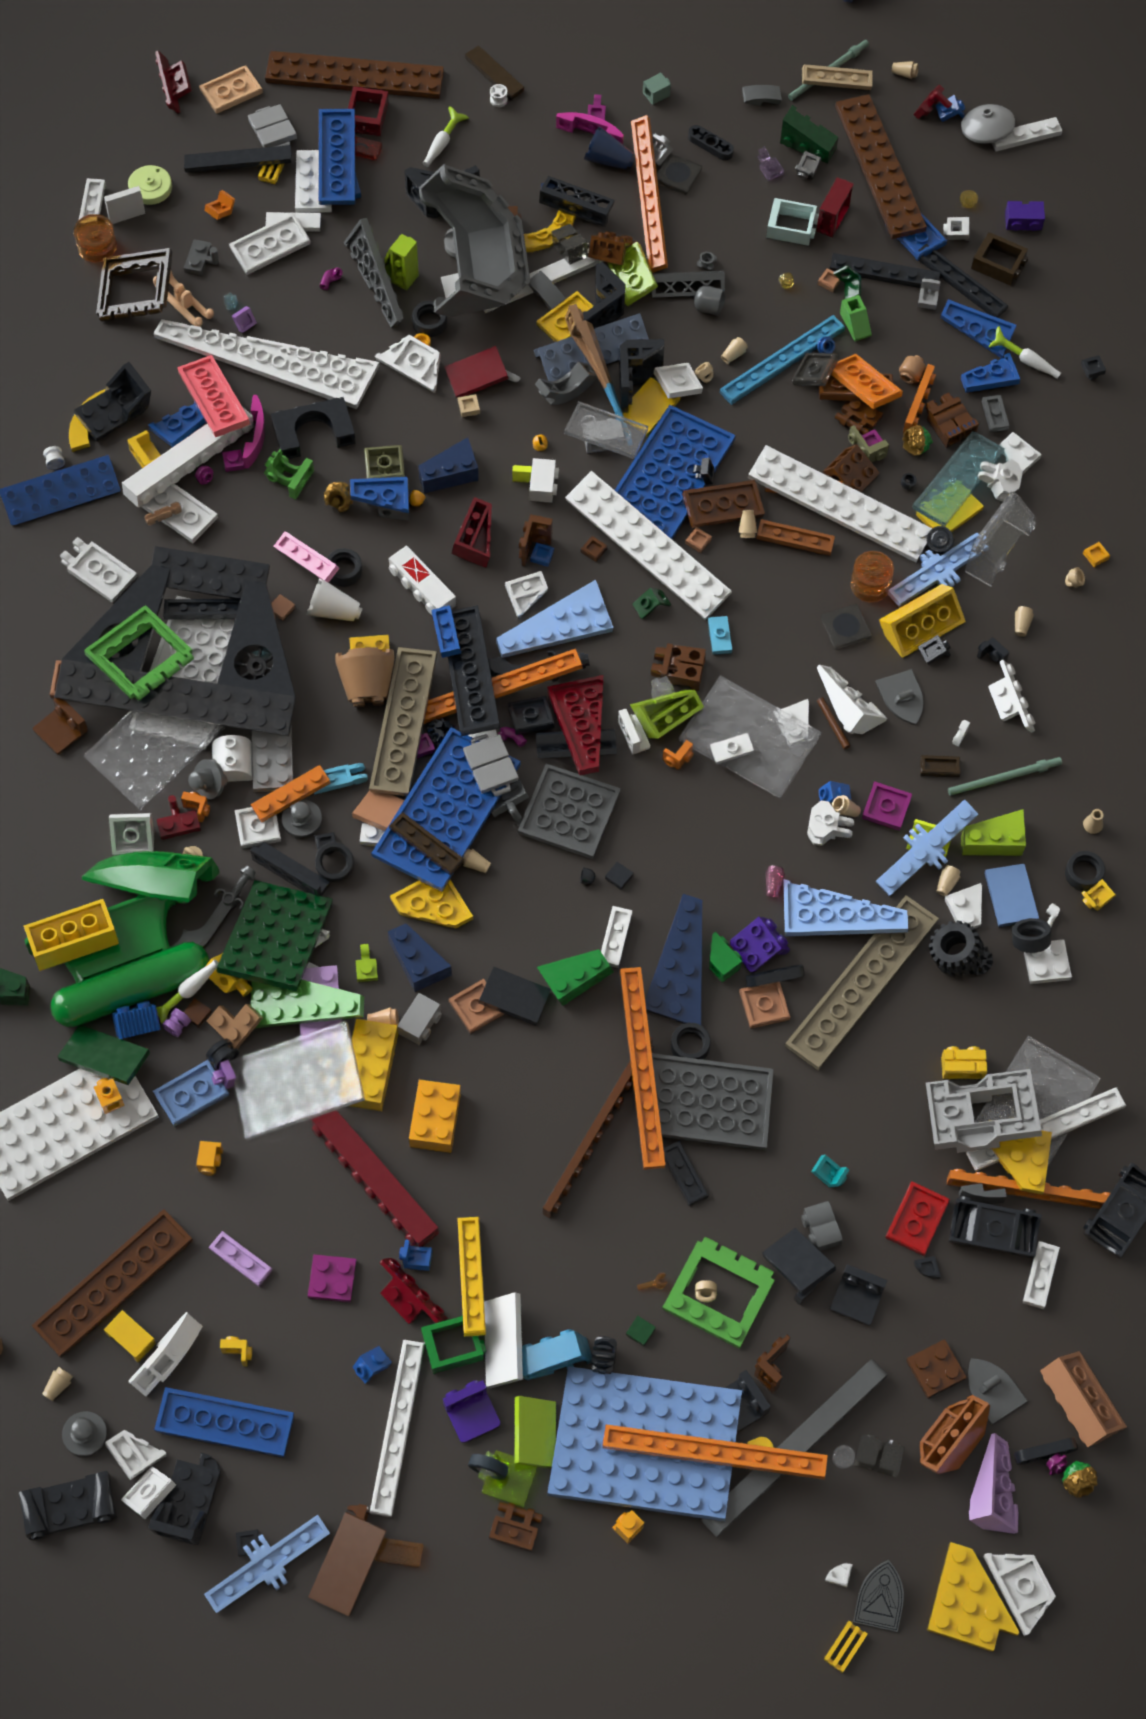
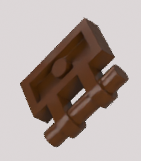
M847 401L841 409L843 414L838 412L835 415V419L840 421L841 425H847L848 427L854 425L862 435L870 432L867 428L873 430L883 417L882 412L872 409L863 401Z
M500 1502L498 1511L505 1512V1517L495 1515L489 1539L532 1552L538 1528L530 1525L532 1521L541 1523L543 1515L536 1513L534 1509L528 1508L526 1510L516 1507V1504L511 1502L509 1504ZM512 1516L524 1518V1523L512 1521Z

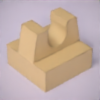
M476 394L458 397L462 417L480 414Z

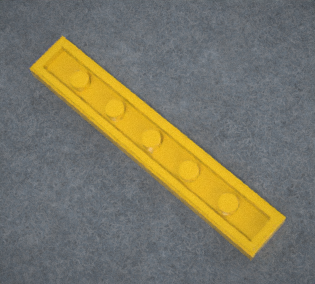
M479 1217L458 1218L464 1337L486 1335Z

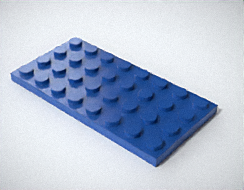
M669 405L615 488V491L673 540L688 516L682 495L683 491L706 487L703 479H696V473L693 474V466L701 465L702 458H710L715 468V473L735 441L736 435Z
M451 727L391 823L403 812L463 858L502 795L495 797L492 791L483 794L480 792L473 771H471L463 752L464 747L472 745L471 739L473 738L468 735L461 736L460 731ZM509 756L517 771L521 761ZM506 785L496 788L495 791L506 788ZM389 826L371 853L372 857L441 892L452 877V875L450 876L390 830Z

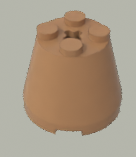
M378 647L349 649V652L345 655H342V653L335 654L336 666L348 702L352 703L353 707H364L365 703H373V706L384 705V701L388 699L395 660L394 650L386 649V652H383Z

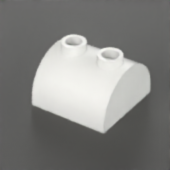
M226 735L215 739L212 743V759H215L221 766L223 773L227 777V782L253 780L252 742L248 738L239 735Z
M151 813L110 814L109 825L112 855L154 850V824Z

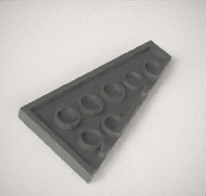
M367 218L359 220L343 243L346 247H350L352 259L358 261V270L368 288L374 290L376 302L382 304V313L390 327H397L403 320V311L399 308L397 295L392 289L391 278L386 272L384 259L380 256L379 245L374 239L372 226Z

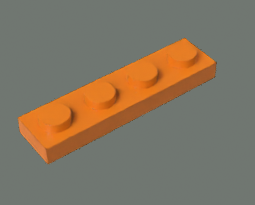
M928 364L905 421L903 433L910 429V427L918 425V413L922 414L925 406L923 400L928 399L931 390L928 387L930 384H934L936 374H933L935 368L933 365Z
M319 765L251 804V807L262 823L331 784V782Z

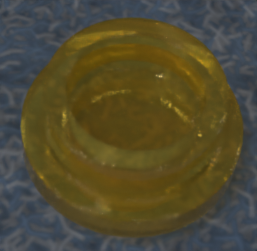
M971 190L962 192L960 195L961 204L967 208L973 207L978 201V195Z

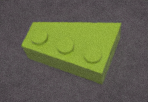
M401 234L389 248L384 262L386 272L391 278V283L406 291L419 276L417 242L413 238Z
M683 690L630 704L648 738L657 739L704 708L695 690Z
M1023 809L966 826L961 835L962 855L1022 856L1026 847Z

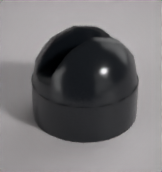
M912 473L904 474L901 478V486L904 489H912L917 483L916 476Z
M583 867L580 883H593L596 878L595 872Z

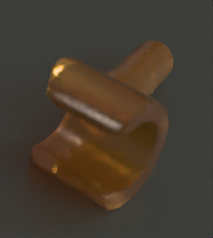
M659 1273L655 1280L638 1284V1290L654 1286L658 1289H663L668 1282L660 1283L658 1279L664 1278L666 1274Z

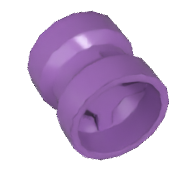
M175 1008L171 1013V1017L166 1019L162 1026L171 1035L179 1037L183 1027L188 1026L191 1019L184 1012Z

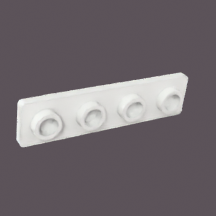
M1001 660L1000 664L1006 678L988 686L1002 721H1006L1020 714L1025 728L1032 733L1035 731L1033 726L1035 721L1026 709L1029 706L1026 699L1021 696L1020 691H1022L1020 683L1014 678V674H1016L1014 667L1011 663L1008 664Z

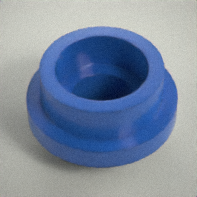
M825 336L818 341L817 349L819 353L829 355L834 351L835 342L832 338Z

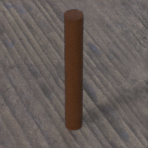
M823 697L819 698L817 703L844 750L848 749L851 745L825 699Z

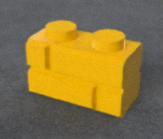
M956 1046L943 1050L941 1057L943 1079H983L986 1076V1050H980L976 1046L969 1047L967 1050H959V1047Z

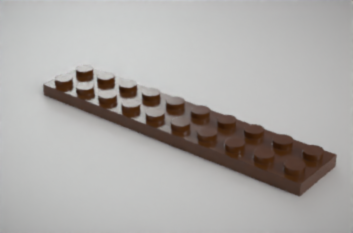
M270 51L265 82L352 91L354 86L388 91V94L440 99L444 66Z
M870 95L837 101L835 105L891 239L925 232L927 226Z

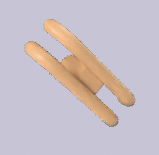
M171 271L169 283L174 288V296L168 292L167 301L193 326L200 327L202 325V318H195L187 309L193 306L207 319L213 318V309H206L191 295L192 293L186 290L184 285L174 278ZM155 276V277L153 278V282H154L155 287H156L157 276Z

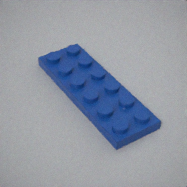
M319 109V205H355V109Z
M165 1387L154 1431L284 1458L295 1414L293 1412Z

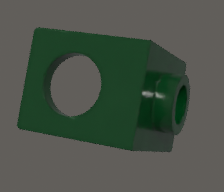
M848 265L833 272L835 277L845 283V299L856 295L861 296V275ZM849 272L851 273V275L842 276L841 273Z
M649 588L632 605L639 616L644 619L659 605L670 607L671 603L662 590Z

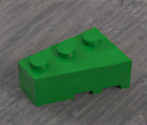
M599 949L537 967L562 1006L614 973Z

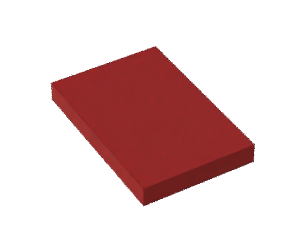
M911 1181L885 1238L925 1256L950 1199Z

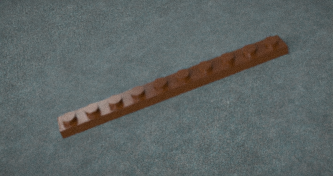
M650 1037L651 1052H653L654 1046H652V1037ZM631 1060L543 1206V1215L550 1218L553 1213L557 1214L562 1205L560 1200L563 1195L567 1196L571 1191L573 1178H578L583 1169L581 1167L584 1160L588 1161L593 1153L592 1146L595 1142L599 1143L604 1133L602 1129L605 1125L609 1126L614 1117L612 1113L615 1107L619 1109L624 1100V1097H622L624 1092H629L633 1085Z

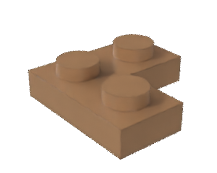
M245 1004L235 1017L224 1006H218L207 1022L224 1039H230L233 1048L238 1049L263 1017L250 1004Z

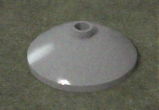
M985 104L970 110L962 119L961 128L964 136L971 141L993 143L1006 138L1013 131L1015 118L1013 113L1003 106Z

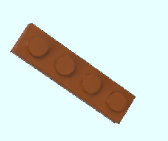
M761 519L756 539L831 556L835 536Z

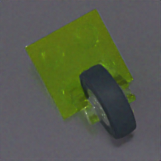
M496 1450L495 1454L488 1451L486 1455L472 1454L468 1463V1467L479 1473L478 1478L484 1482L481 1493L524 1507L537 1467L515 1464V1456Z

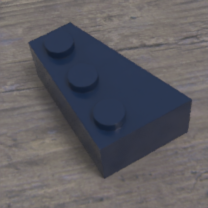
M468 437L418 466L419 479L424 493L479 480L478 466Z
M404 924L388 931L389 943L414 992L452 976L451 965L409 925Z

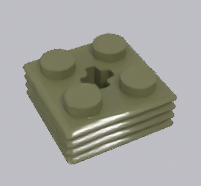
M401 445L364 449L367 478L405 477Z

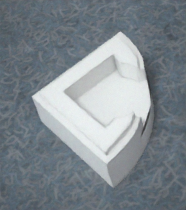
M962 720L952 744L959 747L968 731L970 722Z
M844 1563L834 1567L827 1574L825 1582L847 1588L853 1564Z

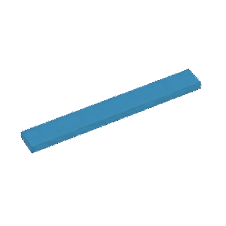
M832 315L720 388L719 393L732 405L816 350L818 341L822 337L826 336L833 339L845 331V326Z

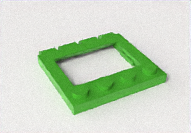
M146 605L84 650L85 655L129 698L135 697L138 701L150 693L147 687L154 690L165 682L163 675L169 679L181 670L178 664L185 667L194 660L192 649ZM152 627L177 652L136 683L132 684L125 674L108 659Z
M704 1237L702 1243L697 1241L662 1310L740 1349L774 1283V1279H772L774 1271L762 1265L756 1271L754 1270L756 1262L743 1255L737 1261L735 1260L737 1252L723 1245L717 1251L716 1248L719 1243ZM702 1257L759 1286L755 1295L752 1296L740 1323L683 1294L686 1287L691 1283Z

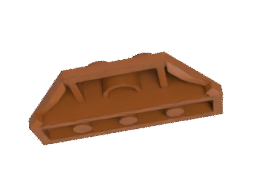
M971 1395L966 1400L959 1401L945 1408L920 1441L921 1465L937 1474L959 1469L985 1435L990 1404Z

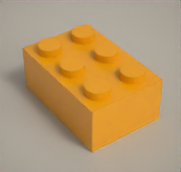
M419 1080L409 1135L410 1147L452 1152L461 1097V1085Z

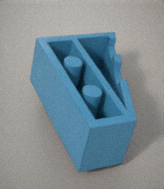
M572 1329L560 1332V1336L554 1338H542L538 1344L522 1346V1370L525 1380L553 1374L554 1370L567 1367L568 1370V1366L574 1367L573 1364L586 1361L587 1364L592 1363V1354L587 1338Z

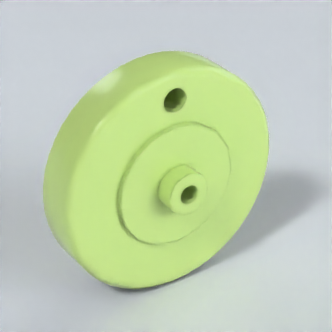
M148 165L140 167L131 174L128 180L129 189L139 186L143 204L152 205L160 203L172 191V181L169 173L159 166Z

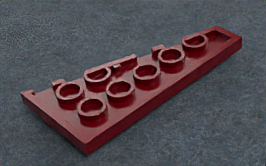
M604 675L547 686V693L580 776L599 772Z

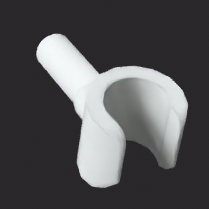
M1051 903L1046 911L1050 915L1048 920L1050 927H1052L1053 921L1060 911V908Z

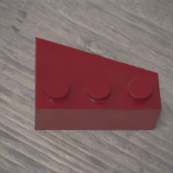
M476 497L473 498L451 552L455 556L487 568L490 559L491 503Z

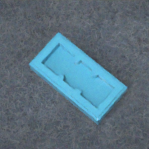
M728 617L708 618L713 655L732 653Z

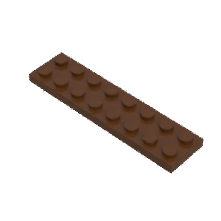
M163 1209L31 1326L56 1354L62 1358L193 1241L192 1238Z

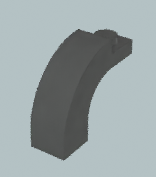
M578 361L564 377L555 381L539 379L535 385L539 388V393L551 405H559L582 394L598 377L589 364Z

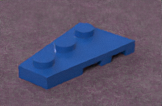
M1007 353L1000 360L994 359L990 361L989 365L979 366L961 374V382L967 393L1020 384V377L1011 354Z

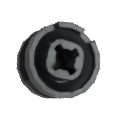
M934 527L927 535V544L935 554L943 555L955 546L954 535L947 527Z
M228 1038L218 1041L206 1053V1058L214 1063L216 1070H219L220 1062L229 1060L230 1064H232L239 1055L238 1049L232 1047L233 1044Z

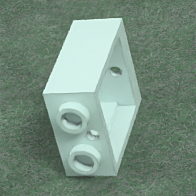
M774 198L766 238L809 246L810 238L814 239L816 231L813 225H817L818 222L817 206ZM779 214L808 219L807 231L777 226Z

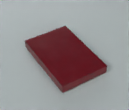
M496 346L445 366L457 399L458 397L470 395L509 379Z

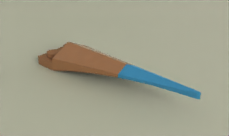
M577 304L570 305L565 316L570 335L581 349L605 390L617 419L621 421L628 447L633 446L593 325L586 320L582 321L584 319L581 309H578Z

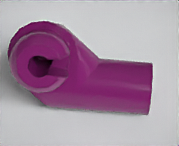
M337 267L327 270L319 287L327 290L331 282L341 278L343 275L342 269Z
M502 727L497 734L501 735L503 741L507 737L512 738L519 747H523L527 743L522 734L516 735L513 728Z

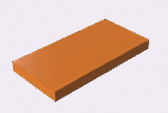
M857 354L828 365V373L872 409L902 397L903 391Z

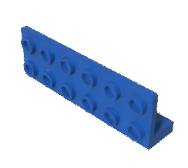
M106 455L1 488L0 496L2 497L10 523L13 526L120 492V487L110 457Z

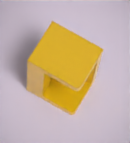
M147 430L127 440L129 450L141 468H144L161 456L151 442Z
M123 1310L104 1329L106 1335L112 1337L126 1349L136 1362H140L156 1345L154 1338Z

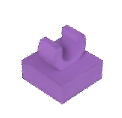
M247 306L232 315L241 333L257 324L251 309Z
M229 1060L220 1062L219 1070L212 1073L213 1077L211 1079L214 1085L224 1083L226 1089L234 1087L236 1076Z

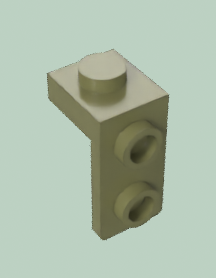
M854 425L850 427L848 435L850 443L852 445L858 444L871 462L880 461L887 456L889 444L886 440L869 447Z

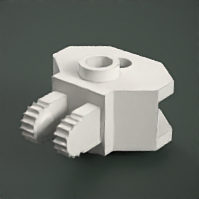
M1012 459L1004 464L999 463L997 465L985 461L981 462L980 469L983 471L979 472L978 478L988 483L987 487L991 488L995 499L1004 501L1019 489L1023 472L1018 462Z
M820 801L812 807L807 835L813 845L822 846L830 839H835V836L850 838L853 833L850 829L837 826L852 827L854 820L839 816L840 813L835 812L830 802Z

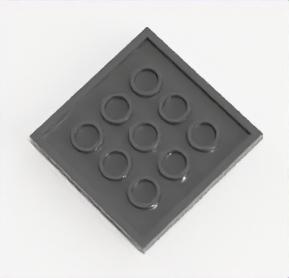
M546 763L519 826L518 834L593 859L621 788L582 775L580 776L579 774Z

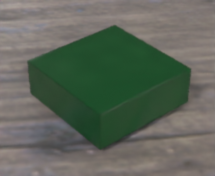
M637 1315L626 1332V1336L645 1346L656 1327Z

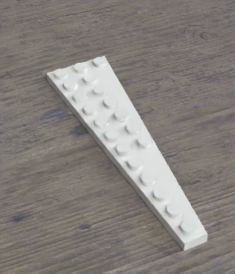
M162 319L154 332V338L205 356L212 355L216 360L329 400L344 397L346 406L354 409L358 408L379 368V362L361 358H356L355 360L346 358V355L338 354V356L328 354L326 351L315 352L305 347H296L295 345L249 336L243 338L238 337L234 333L228 335L219 333V330L212 329V331H208L198 326H189Z

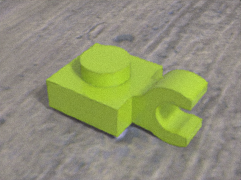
M369 944L360 945L362 960H356L357 982L378 980L376 958L370 959Z

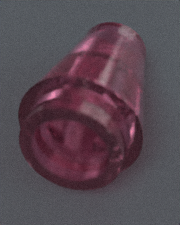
M769 866L768 870L765 871L766 895L778 897L785 877L784 869L777 866Z

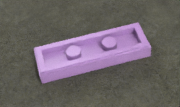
M223 1231L208 1247L210 1251L258 1287L273 1271L270 1266Z

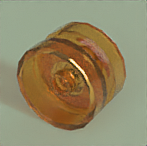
M89 214L76 222L74 238L77 250L82 258L91 262H102L104 257H111L115 253L117 241L114 235V227L108 218L99 214Z

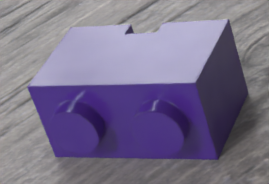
M1008 201L1005 210L1006 230H1042L1045 221L1044 201H1029V204H1022V201Z

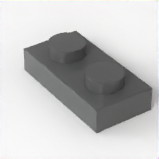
M1001 395L983 397L981 402L990 432L1008 430L1009 422Z

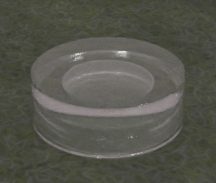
M846 1445L837 1447L832 1455L833 1463L841 1469L851 1467L855 1460L853 1449Z

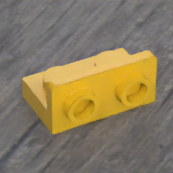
M389 635L349 638L350 649L378 647L383 652H386V649H390Z

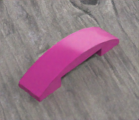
M574 112L557 113L556 128L573 133L574 129L577 128L595 134L599 126L623 144L624 135L622 132L603 119Z
M253 395L251 404L253 421H256L253 443L245 442L243 453L244 468H249L257 459L265 438L263 409L257 395Z

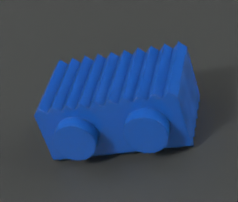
M149 1001L137 1003V1007L129 1009V1006L119 1007L117 1012L112 1013L116 1036L119 1039L160 1030L156 1005L150 1004Z

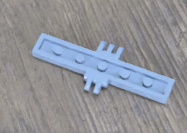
M975 533L941 556L939 554L934 555L928 550L925 554L920 555L923 568L890 588L887 594L901 607L936 583L952 587L955 583L961 581L954 571L987 551L989 545L978 533Z
M964 799L929 833L917 824L915 828L920 832L919 834L913 829L909 831L914 838L913 840L908 835L903 837L912 848L878 878L876 883L890 897L926 863L929 866L934 864L940 870L942 865L937 860L940 859L944 864L948 862L943 856L946 852L942 848L974 820L978 813Z
M316 1515L272 1547L269 1546L261 1534L258 1538L263 1544L259 1547L256 1541L253 1540L251 1541L255 1549L253 1552H251L247 1545L243 1547L251 1561L204 1594L214 1611L218 1613L263 1580L267 1585L272 1583L277 1591L280 1589L276 1582L278 1578H280L284 1585L288 1583L283 1576L287 1573L283 1566L328 1536L330 1532L320 1517Z

